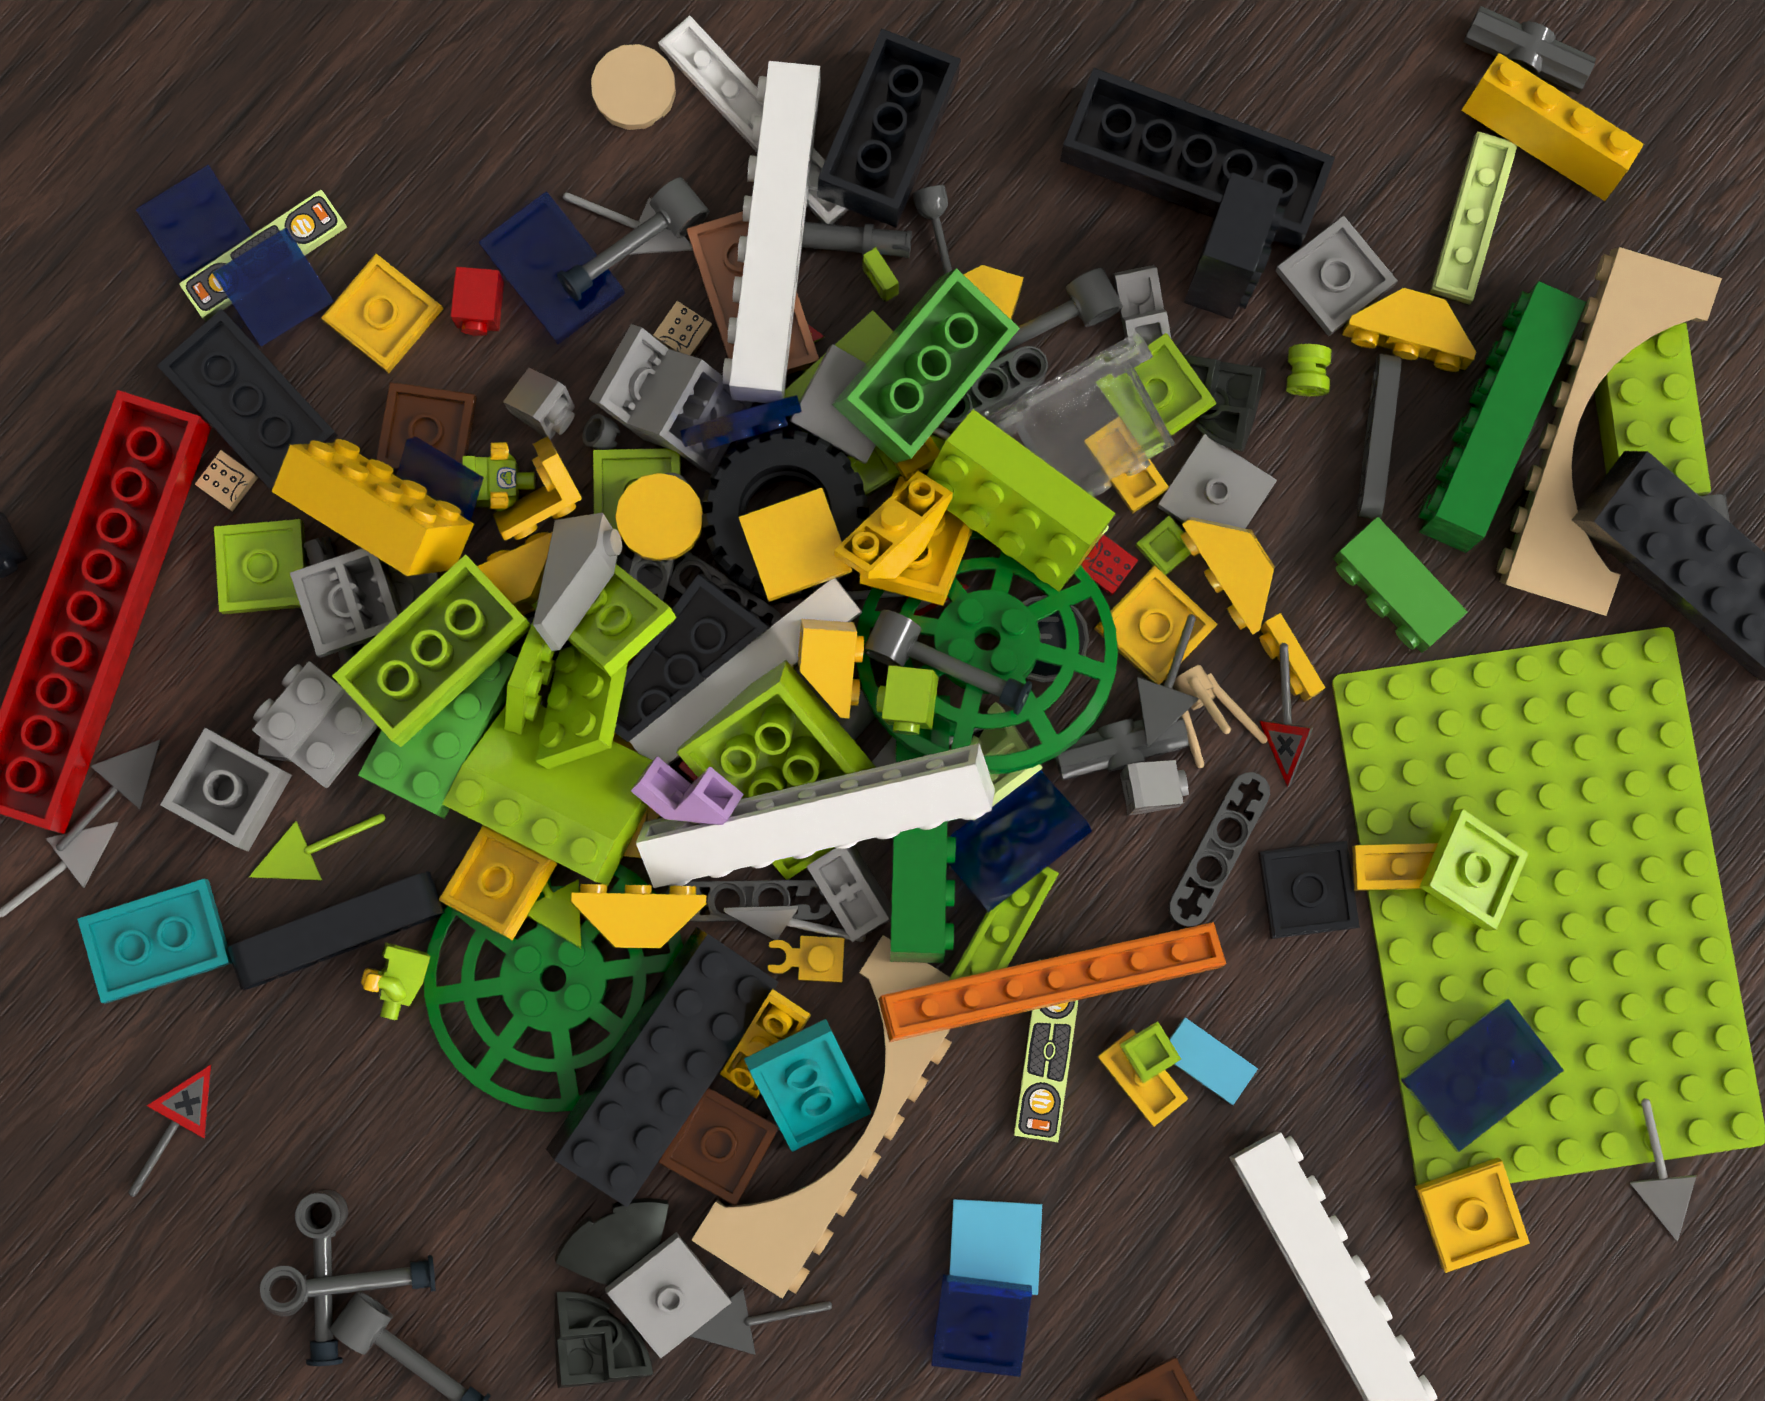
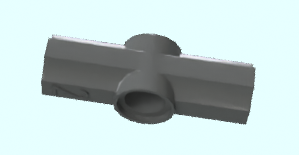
M1482 6L1479 7L1463 41L1495 57L1500 53L1535 76H1539L1576 94L1582 91L1596 61L1595 57L1555 40L1554 32L1544 25L1530 21L1520 24Z
M1181 716L1147 748L1143 720L1135 722L1133 719L1123 720L1096 729L1095 733L1082 736L1074 745L1054 759L1062 781L1105 769L1108 772L1124 769L1127 764L1145 762V758L1163 755L1188 747L1187 730Z

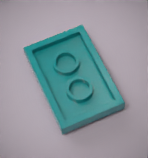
M201 879L77 919L100 1001L104 1004L232 964L208 879Z
M826 1019L744 1058L749 1072L792 1152L872 1113Z

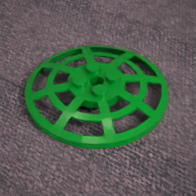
M973 530L969 540L986 539ZM1001 551L999 558L983 557L961 560L956 575L973 570H996L991 590H978L967 593L957 578L954 577L947 595L951 603L944 609L939 619L914 615L922 600L908 597L901 613H899L917 623L922 629L920 634L934 636V649L1003 680L1008 681L1009 678L1026 684L1025 679L1033 670L1037 660L1061 667L1053 683L1042 695L1036 698L1032 690L1030 691L1019 715L1014 714V710L994 714L978 713L982 694L991 693L926 664L919 668L933 670L938 677L945 674L953 683L965 689L961 709L951 706L937 696L935 700L934 713L947 721L957 724L951 750L970 746L974 728L998 729L1029 721L1041 744L1028 750L1007 755L984 756L989 774H1008L1033 768L1057 757L1074 745L1092 727L1106 705L1114 683L1118 657L1116 627L1109 605L1098 585L1081 565L1074 573L1081 583L1059 592L1048 583L1041 581L1033 572L1022 564L1017 563L1015 559ZM1013 574L1033 583L1047 597L1034 604L1025 606L1020 600L1008 594ZM873 587L867 596L862 613L860 614L857 636H864V645L869 637L870 628L874 627L881 611H875L885 590ZM1089 598L1093 599L1098 609L1104 629V663L1078 654V627L1070 606ZM1058 612L1065 629L1066 650L1041 643L1037 622ZM990 633L998 638L999 645L993 650L986 651L980 649L975 644V639L980 634ZM863 652L862 663L856 662L862 692L874 716L886 731L906 749L919 757L950 750L938 746L920 735H906L893 732V725H888L882 719V712H877L876 705L879 688L875 683L869 656ZM911 658L905 662L904 667L914 668ZM1074 671L1099 680L1096 691L1084 711L1069 727L1056 734L1044 711L1051 707L1063 694L1072 679Z
M619 864L614 873V876L619 878V880L609 893L625 894V885L648 884L636 873ZM549 878L547 881L548 885L550 886L553 892L564 887L551 886V878ZM542 891L536 901L545 897ZM447 906L444 911L445 914H442L437 922L427 950L430 960L424 978V998L429 1021L440 1047L452 1064L477 1088L497 1100L522 1109L542 1112L572 1111L582 1096L579 1095L575 1069L585 1067L600 1060L614 1049L643 1006L647 974L667 971L684 946L681 934L678 931L668 940L671 953L644 957L642 948H627L630 959L605 962L601 951L593 942L600 932L588 920L580 928V949L538 922L537 928L525 933L518 939L514 938L512 941ZM457 915L476 930L470 939L464 955L461 983L436 987V970L440 948L448 927ZM487 939L506 954L501 966L500 977L475 981L477 958L484 941ZM551 966L561 967L566 974L565 985L555 992L548 991L542 984L543 972ZM633 976L631 998L621 1019L601 1003L605 997L609 979ZM502 995L507 1007L514 1015L499 1036L493 1032L485 1021L478 1005V998ZM464 1001L466 1012L473 1027L482 1040L490 1047L476 1069L464 1059L452 1042L443 1023L439 1005ZM591 1018L610 1032L607 1038L595 1047L573 1056L570 1029L582 1025ZM528 1026L540 1031L551 1032L555 1058L534 1057L514 1049L513 1046ZM504 1059L531 1070L557 1072L561 1098L544 1099L521 1095L500 1087L490 1079Z

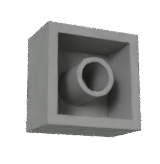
M204 728L160 805L233 846L249 851L292 775L217 733Z

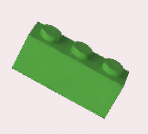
M1379 517L1374 519L1333 558L1338 564L1336 570L1349 585L1354 586L1357 584L1368 597L1365 600L1368 606L1378 616L1382 618L1387 616L1398 628L1395 630L1398 638L1412 650L1417 648L1423 653L1467 613L1466 609Z

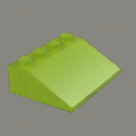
M787 660L750 684L676 751L697 777L709 766L712 767L744 794L741 799L876 768ZM835 847L816 851L814 854L802 859L788 857L775 860L772 864L786 880H789L806 869V866L835 849Z
M540 705L535 720L527 719L520 735L504 730L505 706L462 764L442 804L595 882L608 886L648 807L631 790L653 760L613 741L609 749L547 769L536 762L540 742L539 736L543 729L547 708Z

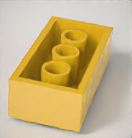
M336 439L333 443L311 440L309 444H293L289 446L271 492L406 576L448 571L459 561L474 523L460 515L461 510L457 506L445 501L434 500L426 495L427 489L424 486L410 480L398 478L392 474L394 470L391 466L378 460L367 459L359 454L360 448L346 440Z

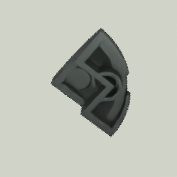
M1182 354L1216 402L1215 406L1196 418L1199 422L1196 427L1220 445L1244 451L1259 405L1266 370L1260 367Z
M657 1198L633 1199L628 1207L617 1202L612 1204V1214L604 1215L594 1223L591 1217L585 1218L564 1239L554 1258L555 1263L594 1281L606 1285L611 1284L659 1246L669 1206L668 1201Z
M555 1293L554 1324L558 1388L602 1384L653 1375L647 1348L638 1331L631 1322L623 1325L614 1315L608 1312L610 1309L608 1303L582 1293Z

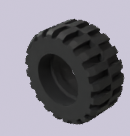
M782 430L770 431V438L759 440L756 435L745 440L746 446L739 451L733 448L724 456L726 461L721 468L715 467L710 476L711 485L704 492L703 528L716 564L722 573L725 572L740 588H746L762 600H765L767 596L739 521V517L746 514L749 500L758 490L770 483L781 480L799 481L811 486L815 490L822 488L842 542L869 517L868 500L864 492L863 481L859 473L854 472L852 469L851 461L843 452L837 454L833 451L832 444L822 438H819L817 442L810 440L808 433L795 431L794 436H783ZM828 581L776 599L777 603H790V599L802 598V601H804Z

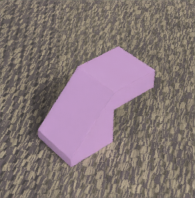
M658 756L647 766L631 790L633 794L664 819L723 825L729 819L744 795L710 766L691 784Z

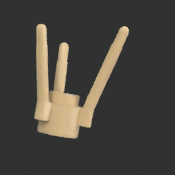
M1197 665L1176 677L1173 685L1174 689L1199 698L1191 707L1192 710L1205 706L1224 734H1229L1231 728L1213 702L1215 696L1260 743L1264 744L1267 742V736L1219 686L1212 673L1207 675L1201 665ZM1187 710L1182 715L1187 730L1189 747L1196 766L1203 768L1204 760L1189 711Z

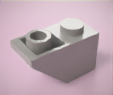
M531 368L526 370L503 401L508 412L543 437L548 436L550 440L556 432L559 435L564 433L575 416L572 412L575 406L566 386Z

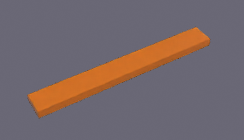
M1214 922L885 994L881 995L878 1000L889 1042H894L1222 968L1226 965V961Z

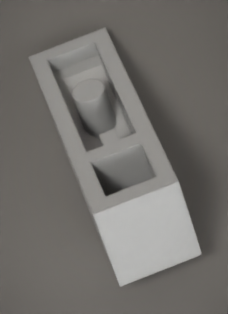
M603 513L558 519L554 522L533 626L551 651H557L562 648L614 575L617 555H620L622 551V541L619 532L612 528Z

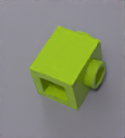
M888 666L886 686L880 685L878 689L876 707L877 712H882V719L888 725H893V732L919 735L920 728L932 730L939 679L933 670Z

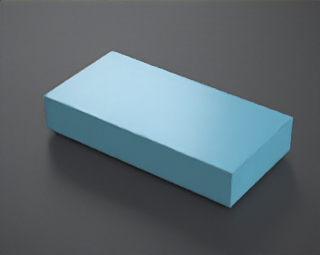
M1185 1017L1169 1038L1181 1058L1174 1065L1231 1105H1234L1258 1070L1254 1065Z

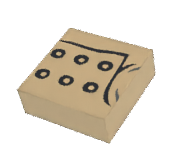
M676 301L653 334V337L668 349L694 356L713 329V325Z
M220 450L195 485L233 512L258 477Z

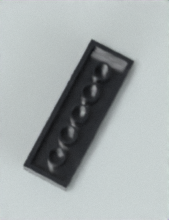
M1094 67L1064 141L1060 158L1061 162L1214 218L1232 172L1280 188L1283 191L1278 204L1286 207L1273 241L1299 250L1307 234L1335 157Z
M1624 451L1573 517L1572 521L1760 681H1765V552L1648 451Z
M696 927L547 1146L546 1150L553 1160L628 1207L745 1034L772 989L776 988L779 982Z

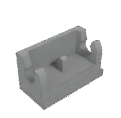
M855 845L846 849L835 848L806 866L852 942L891 921L892 905Z

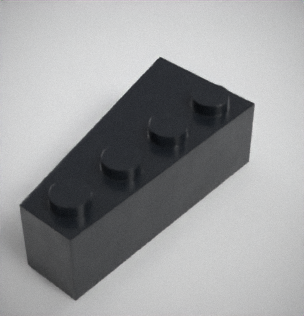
M698 574L672 609L677 618L641 650L627 669L615 733L627 742L632 740L701 684L704 679L708 678L766 631L770 624L703 574Z

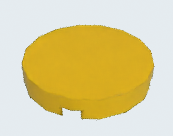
M656 473L642 476L630 484L618 500L615 518L620 537L630 551L646 560L668 561L679 558L692 549L701 535L703 526V512L699 497L689 484L673 475Z

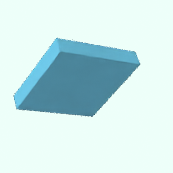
M953 1199L948 1289L1038 1295L1042 1204Z

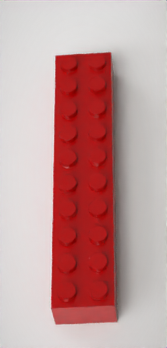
M120 390L116 392L0 709V814L61 834L66 832L212 429L198 415Z

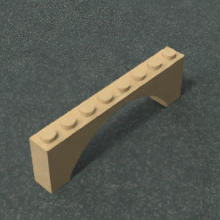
M1621 247L1611 249L1609 255L1603 254L1598 264L1595 279L1599 280L1600 284L1595 298L1589 296L1583 309L1581 322L1586 323L1582 338L1581 340L1575 339L1569 350L1566 363L1572 365L1567 382L1560 381L1556 389L1552 406L1558 407L1553 424L1546 423L1540 436L1538 448L1544 449L1539 465H1532L1528 472L1524 489L1530 492L1525 507L1518 506L1514 514L1510 531L1516 534L1511 549H1503L1497 565V573L1502 574L1499 582L1605 616H1607L1621 574L1608 569L1594 549L1586 532L1572 521L1578 512L1572 483V455L1579 421L1587 402L1598 384L1612 367L1632 349L1674 325L1689 320L1696 322L1708 321L1722 280L1720 277Z
M884 935L859 972L860 975L869 980L876 997L883 1023L886 1048L885 1073L881 1094L875 1112L864 1134L853 1149L833 1169L818 1180L795 1192L771 1200L736 1206H727L717 1200L692 1238L693 1242L782 1299L788 1290L796 1294L810 1272L803 1267L804 1263L812 1251L820 1256L834 1233L827 1229V1226L835 1213L842 1217L845 1216L857 1196L850 1189L858 1176L862 1175L866 1179L869 1177L881 1158L879 1154L874 1152L883 1136L890 1141L892 1140L905 1119L898 1114L906 1099L915 1103L928 1082L926 1078L921 1076L930 1061L938 1065L952 1043L945 1038L950 1029L889 1042L878 1000L879 997L885 994L949 981L950 977L928 963L890 962L891 940Z

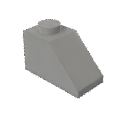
M1176 760L1127 764L1120 773L1128 816L1178 808L1183 804L1182 796L1189 795L1186 773L1184 769L1177 770Z

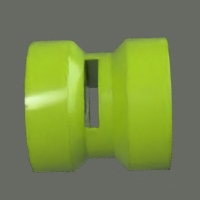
M1298 344L1289 347L1288 362L1292 365V372L1287 377L1286 391L1298 396H1323L1328 394L1330 379L1326 375V367L1331 363L1332 350L1329 347L1318 344Z

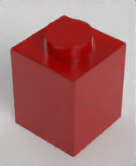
M456 267L451 318L457 328H462L461 332L473 336L487 335V330L499 331L504 291V280L499 270Z

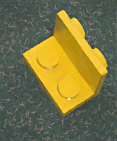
M548 436L533 444L538 456L532 459L536 471L545 486L519 499L514 506L493 514L504 540H508L511 537L519 540L532 534L538 528L537 523L550 516L553 519H558L569 514L576 508L575 503L582 499Z

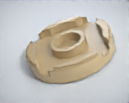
M640 44L622 45L607 52L596 64L591 78L592 97L600 113L612 125L627 130L646 129L654 125L655 121L659 120L662 116L664 118L671 110L676 96L675 77L668 61L655 49Z

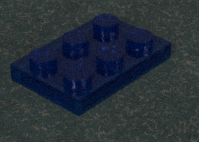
M547 191L479 241L481 248L557 345L625 295L624 288L609 269L592 280L593 286L581 293L582 299L579 301H575L566 292L559 281L557 273L561 270L567 272L577 264L583 266L596 257L597 254Z
M1040 770L992 807V811L986 812L976 820H970L950 836L956 837L955 863L947 864L989 913L1090 834L1092 829L1086 819Z
M1504 999L1408 1073L1401 1081L1456 1152H1460L1564 1070L1511 1001Z

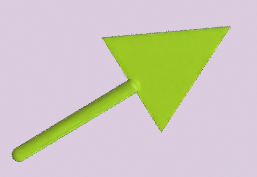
M378 814L307 846L298 822L295 821L249 878L322 880L311 854L384 822L385 815Z
M579 879L555 892L546 883L542 890L545 897L534 903L527 916L581 949L580 912L570 902L571 893H579Z

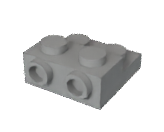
M308 661L304 667L300 664L295 665L286 674L282 681V685L286 689L275 702L270 698L258 708L253 717L258 723L252 731L286 758L294 762L323 787L328 788L378 726L341 685Z

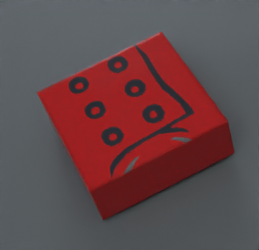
M1103 535L1081 566L1098 587L1112 597L1137 564L1138 559Z

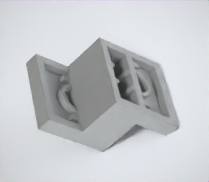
M632 324L589 397V400L641 439L676 451L699 470L708 474H712L715 467L718 466L753 403L750 401L731 400L729 385L723 384V376L705 361L668 349L645 329Z
M363 548L290 573L316 655L319 658L360 644L365 646L439 579L437 572L406 576Z

